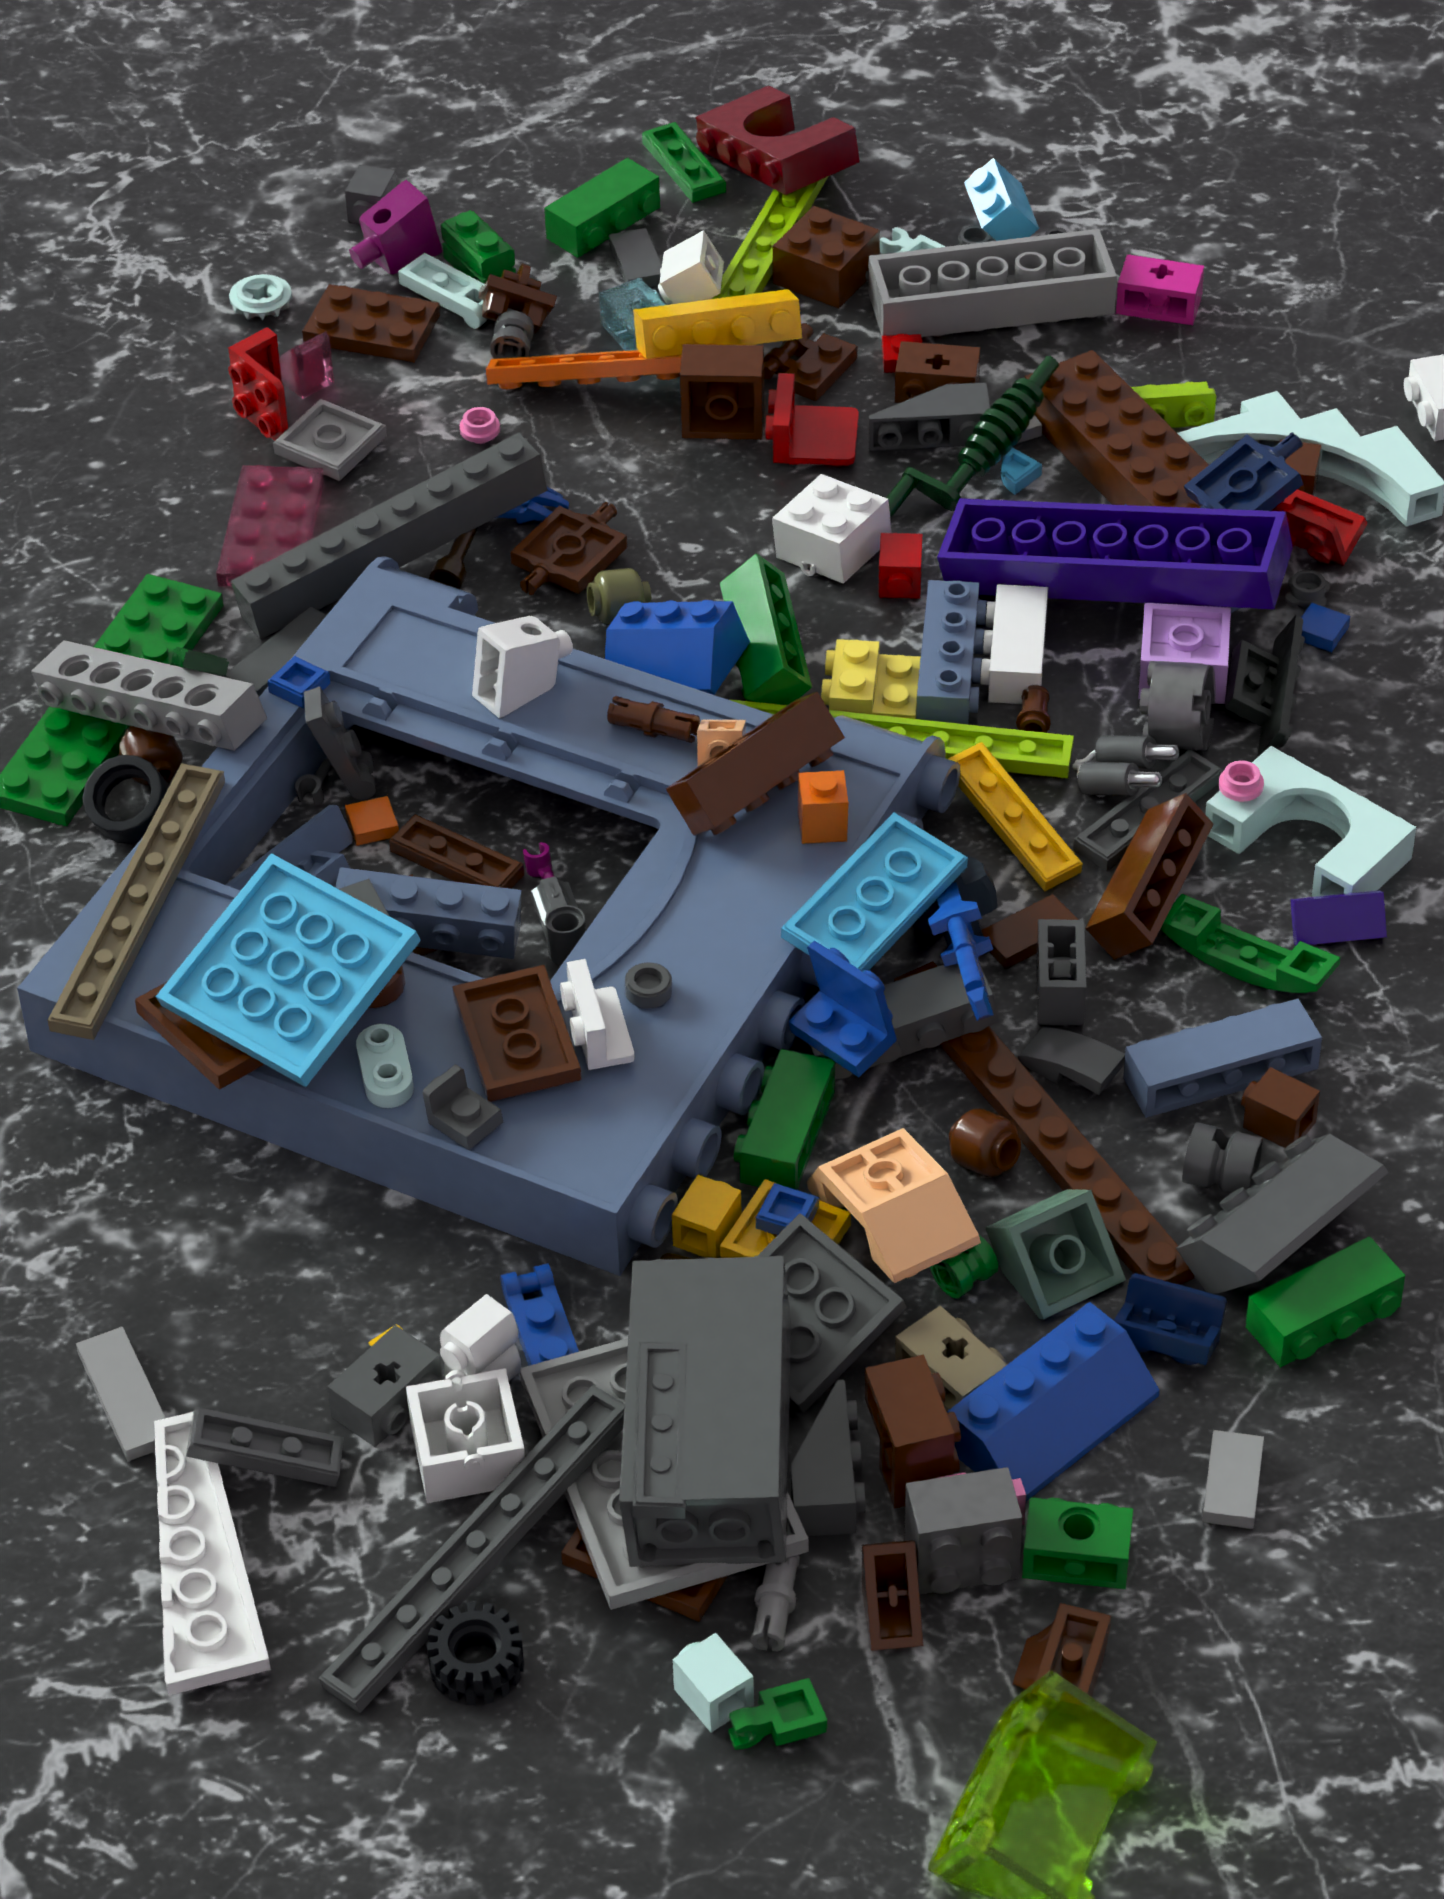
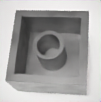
M1008 1467L906 1483L905 1541H915L919 1595L933 1592L944 1594L958 1588L983 1584L999 1585L1008 1580L1019 1579L1022 1514Z

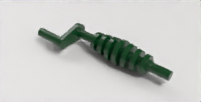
M1046 356L1029 379L1019 378L1013 383L1012 388L1007 389L1001 395V398L997 399L990 406V409L983 413L980 421L973 429V434L967 439L965 448H962L958 455V461L961 466L947 484L912 467H908L903 472L901 480L886 497L889 500L890 519L914 488L945 509L955 511L958 500L961 498L959 494L973 476L983 477L990 470V467L995 466L1001 460V456H1005L1012 449V446H1015L1021 439L1022 433L1026 431L1029 425V420H1032L1037 412V407L1044 400V393L1041 389L1057 370L1059 363L1053 357Z

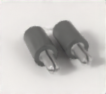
M1103 735L1098 739L1096 749L1090 752L1087 757L1077 759L1073 764V769L1078 770L1076 774L1081 793L1084 795H1096L1098 797H1105V795L1133 796L1137 793L1139 787H1160L1162 783V776L1159 772H1139V768H1152L1156 760H1176L1179 756V749L1177 745H1157L1152 736ZM1096 757L1097 762H1091Z

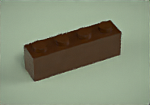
M817 691L796 699L667 787L666 791L693 835L711 830L713 835H717L737 822L734 814L743 808L746 812H750L767 802L770 798L766 792L777 786L781 790L796 782L800 773L799 769L809 763L810 767H814L833 756L834 752L831 747L845 737Z
M1187 793L1147 810L1085 928L1114 960L1153 944L1214 825Z

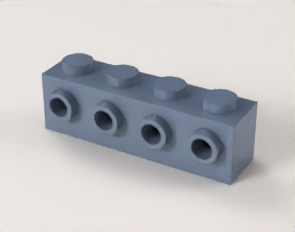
M928 580L917 689L916 719L969 725V714L978 713L979 687H972V683H981L982 658L975 657V654H983L984 629H978L977 625H986L987 600H979V582Z
M340 867L336 888L339 889L370 879L388 915L416 930L421 940L416 947L514 959L521 926V890Z

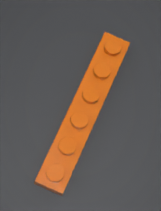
M639 350L491 359L486 368L487 385L498 384L500 389H515L521 387L524 382H538V386L552 387L560 385L562 380L577 379L578 384L587 385L598 383L601 381V378L616 377L619 382H632L641 378L640 375H656L657 379L669 380L680 377L682 354L646 359Z

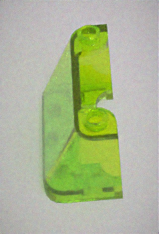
M1050 1670L1014 1698L998 1718L929 1862L928 1870L950 1885L987 1899H1095V1895L1090 1892L1093 1881L1084 1874L1118 1799L1130 1789L1138 1792L1151 1776L1154 1765L1149 1760L1157 1741Z

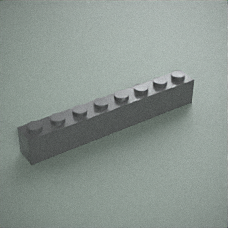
M517 433L231 580L241 617L261 640L284 628L310 606L319 610L342 598L367 566L377 557L386 556L392 558L398 563L400 568L454 540L461 534L469 532L548 491L540 454L520 433Z

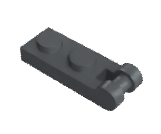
M320 686L305 691L306 724L350 795L360 800L372 797L376 791L375 779L371 775L374 771L373 756L366 751H361L358 737L353 730L347 731L344 726L341 710L336 701L329 702Z

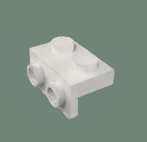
M586 959L567 962L568 982L560 983L561 997L564 1010L572 1011L573 1017L570 1018V1027L575 1046H582L588 1070L633 1062L634 1049L616 989L614 987L594 989Z

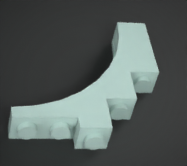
M1275 391L1241 401L1240 414L1178 432L1209 465L1247 434L1260 444L1275 447L1280 443V439L1284 440L1293 432L1294 435L1296 434L1301 442L1321 445L1318 475L1335 479L1365 493L1386 507L1406 527L1442 516L1444 480L1397 426L1360 436L1337 408L1300 419L1280 393Z

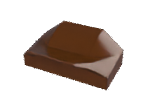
M1060 1603L1052 1624L1038 1634L1027 1638L1013 1685L1030 1691L1034 1698L1085 1713L1091 1702L1104 1659L1111 1627V1615Z

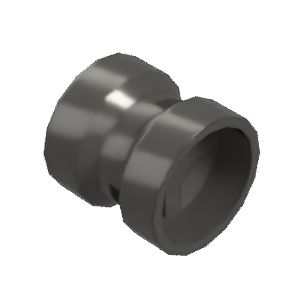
M507 311L498 316L490 346L491 355L494 359L529 356L530 342L534 334V323L531 318L519 311Z

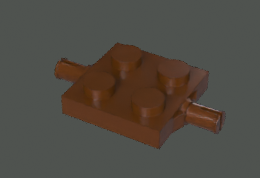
M604 502L596 512L590 515L575 513L558 506L510 551L511 564L530 572L520 582L521 589L526 594L529 591V595H533L545 582H553L580 594L600 571H604L627 549V535L606 525L617 515L615 506Z

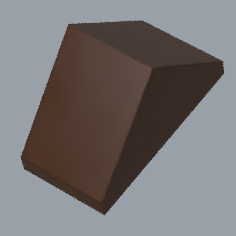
M915 1541L863 1544L862 1594L871 1651L923 1646Z

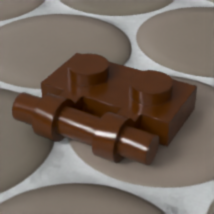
M803 323L801 324V339L782 341L783 344L779 348H772L764 357V379H771L774 374L778 375V373L795 374V394L817 401L857 359L858 346L825 333L816 342L812 341L809 338L814 333L810 325ZM793 355L800 357L797 361L790 359Z

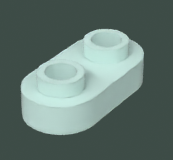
M376 1024L369 1026L358 1035L356 1040L358 1060L366 1096L372 1104L381 1108L401 1106L411 1098L414 1091L404 1037L401 1031L392 1025Z

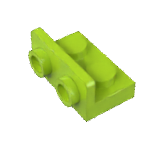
M1207 382L1131 387L1171 428L1201 426L1214 422L1216 393L1213 388L1208 387Z

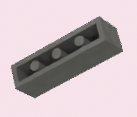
M959 964L946 967L941 965L884 985V995L887 1006L893 1015L892 1024L897 1041L870 1067L893 1062L899 1057L925 1048L936 1047L942 1042L968 1033L979 1032L988 1026L999 1023L994 996L983 969V978L994 1015L979 1021L976 1020L968 999ZM809 1045L813 1056L830 1059ZM835 1062V1080L853 1075V1073Z

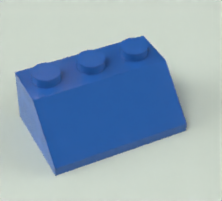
M671 600L650 603L633 601L625 603L620 608L618 614L606 629L605 659L715 695L750 643V640L733 601L703 600L700 602H676Z

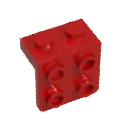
M266 327L228 347L230 358L228 371L233 383L234 397L232 398V403L237 414L257 426L266 438H272L275 441L288 429L285 392L281 378L277 334Z
M778 373L777 390L769 389L768 413L774 415H766L765 439L773 440V463L831 466L852 465L855 462L859 411L853 407L795 405V374Z
M1298 489L1288 496L1284 502H1281L1271 510L1286 512L1292 546L1295 545L1307 550L1311 557L1322 563L1333 561L1344 566L1367 526L1364 516Z

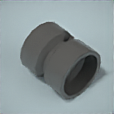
M1197 1122L1187 1147L1182 1174L1183 1183L1204 1188H1210L1213 1184L1218 1183L1221 1186L1222 1192L1229 1194L1243 1187L1247 1190L1255 1183L1252 1176L1259 1170L1264 1142L1263 1137L1238 1131L1231 1137H1227L1223 1128Z

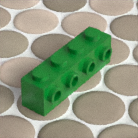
M756 553L720 582L723 600L733 601L750 640V643L736 662L743 684L742 694L746 701L789 705L812 688L785 573Z

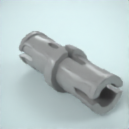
M799 1555L786 1558V1562L766 1564L763 1584L756 1589L754 1600L756 1601L755 1605L758 1611L754 1632L751 1635V1643L757 1649L767 1650L769 1637L773 1638L772 1651L778 1652L784 1648L788 1615L793 1612L796 1605L797 1597H795L796 1594L793 1591L797 1567L800 1562Z

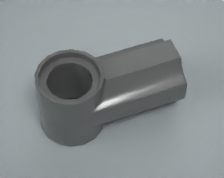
M555 876L542 879L540 884L531 891V896L547 940L549 958L557 965H562L586 932L585 914L577 906L569 882H563Z

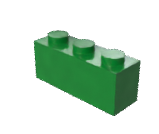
M629 158L622 160L544 207L546 239L579 258L608 240L609 234L625 230L660 208L659 176Z
M780 1049L774 1067L767 1066L764 1071L761 1092L763 1094L760 1100L754 1099L752 1101L747 1122L749 1129L746 1135L740 1134L738 1136L734 1149V1162L740 1163V1183L760 1187L764 1179L798 1190L835 1093V1061Z
M1369 1236L1249 1296L1245 1328L1281 1368L1296 1359L1303 1360L1310 1357L1318 1348L1337 1338L1345 1339L1351 1336L1359 1327L1377 1318L1383 1319L1393 1314L1401 1306L1405 1274Z

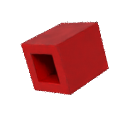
M881 533L879 598L921 599L923 534Z

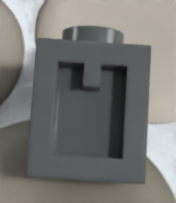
M453 1065L441 1076L433 1079L422 1092L429 1124L467 1150H470L504 1123L500 1108L467 1087L464 1069L458 1065Z

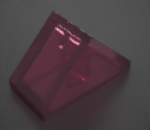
M326 332L279 356L282 383L301 399L334 383L330 338Z

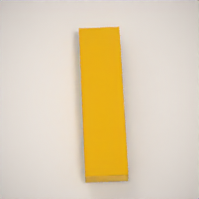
M983 742L948 758L960 764L958 787L1044 892L1082 872L1083 863Z

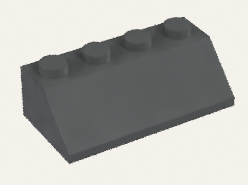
M1327 1134L1313 1140L1308 1135H1305L1284 1149L1287 1157L1279 1164L1273 1161L1253 1174L1252 1179L1255 1183L1247 1190L1244 1187L1225 1197L1219 1203L1223 1210L1213 1217L1212 1214H1209L1192 1224L1187 1229L1190 1237L1176 1249L1205 1292L1216 1295L1261 1281L1389 1172L1385 1166L1332 1134Z

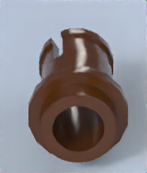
M1030 685L1028 686V691L1024 689L1022 692V709L1017 716L1016 725L1019 730L1046 733L1051 726V719L1047 713L1050 695L1043 686Z

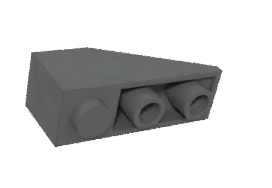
M987 382L946 384L869 415V451L965 446L967 439L973 434V429L980 421V417L987 409H990Z
M837 1380L791 1463V1499L807 1536L855 1534L856 1513L866 1511L864 1481L854 1482L853 1471H862L860 1440L850 1441V1430H858L856 1399L847 1400L845 1380Z

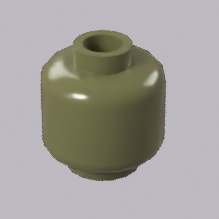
M632 568L600 571L595 576L594 581L588 583L587 586L589 612L591 616H597L604 625L611 624L625 603L633 601L641 603L651 602V589L648 581L642 582L638 572Z

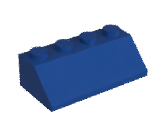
M1088 1302L949 1409L947 1413L953 1411L959 1423L961 1441L954 1443L959 1460L974 1472L1008 1467L1012 1480L1021 1478L1027 1501L1159 1397L1160 1390L1127 1331L1091 1302Z

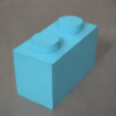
M994 158L982 168L977 169L964 182L981 228L996 241L1030 237L1039 229L1022 184Z

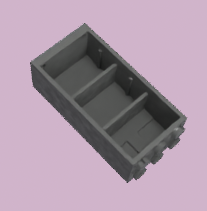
M784 1256L632 1261L619 1496L629 1567L690 1565L694 1563L743 1564L786 1562L791 1318ZM638 1342L687 1344L681 1500L686 1502L685 1519L632 1517ZM679 1350L648 1352L644 1496L676 1497ZM659 1373L669 1374L673 1378V1385L668 1390L658 1391L652 1385L653 1377ZM656 1414L670 1416L672 1419L671 1427L663 1432L654 1430L651 1426L653 1416ZM656 1455H665L671 1460V1467L666 1472L656 1473L650 1468V1460Z

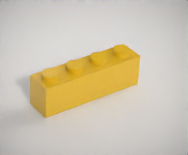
M789 289L633 309L636 346L646 359L681 355L683 344L756 345L802 338L799 299Z

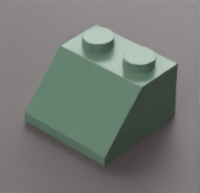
M1066 1189L985 1227L1002 1273L1039 1319H1046L1126 1280L1091 1190Z

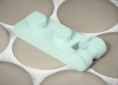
M423 253L398 271L399 284L433 302H438L442 307L460 315L471 328L476 329L487 321L486 318L482 317L483 300L478 298L480 287L485 285L484 283L426 253Z

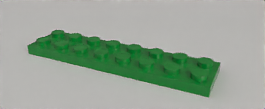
M147 574L94 647L178 666L171 663L174 648L180 647L193 650L224 606L222 593ZM49 707L0 774V808L67 827L83 805L82 798L85 783L94 769L106 760L117 757L119 754V743L130 725L82 715L56 707Z

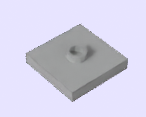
M320 399L273 442L274 454L340 481L387 437L386 425Z

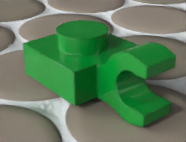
M810 1678L759 1691V1706L740 1708L729 1713L733 1728L728 1729V1734L735 1750L750 1748L759 1743L768 1734L772 1735L776 1746L827 1732L828 1720Z

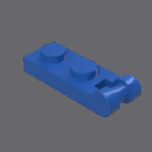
M548 1263L534 1266L531 1273L517 1276L514 1271L500 1275L503 1294L508 1309L515 1318L518 1327V1337L528 1366L579 1352ZM539 1292L540 1297L524 1301L523 1294Z

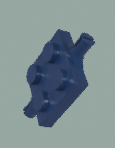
M1293 432L1275 447L1260 444L1247 434L1184 485L1185 491L1190 499L1201 506L1200 508L1271 511L1303 485L1300 474L1285 462L1289 456L1303 447V444Z

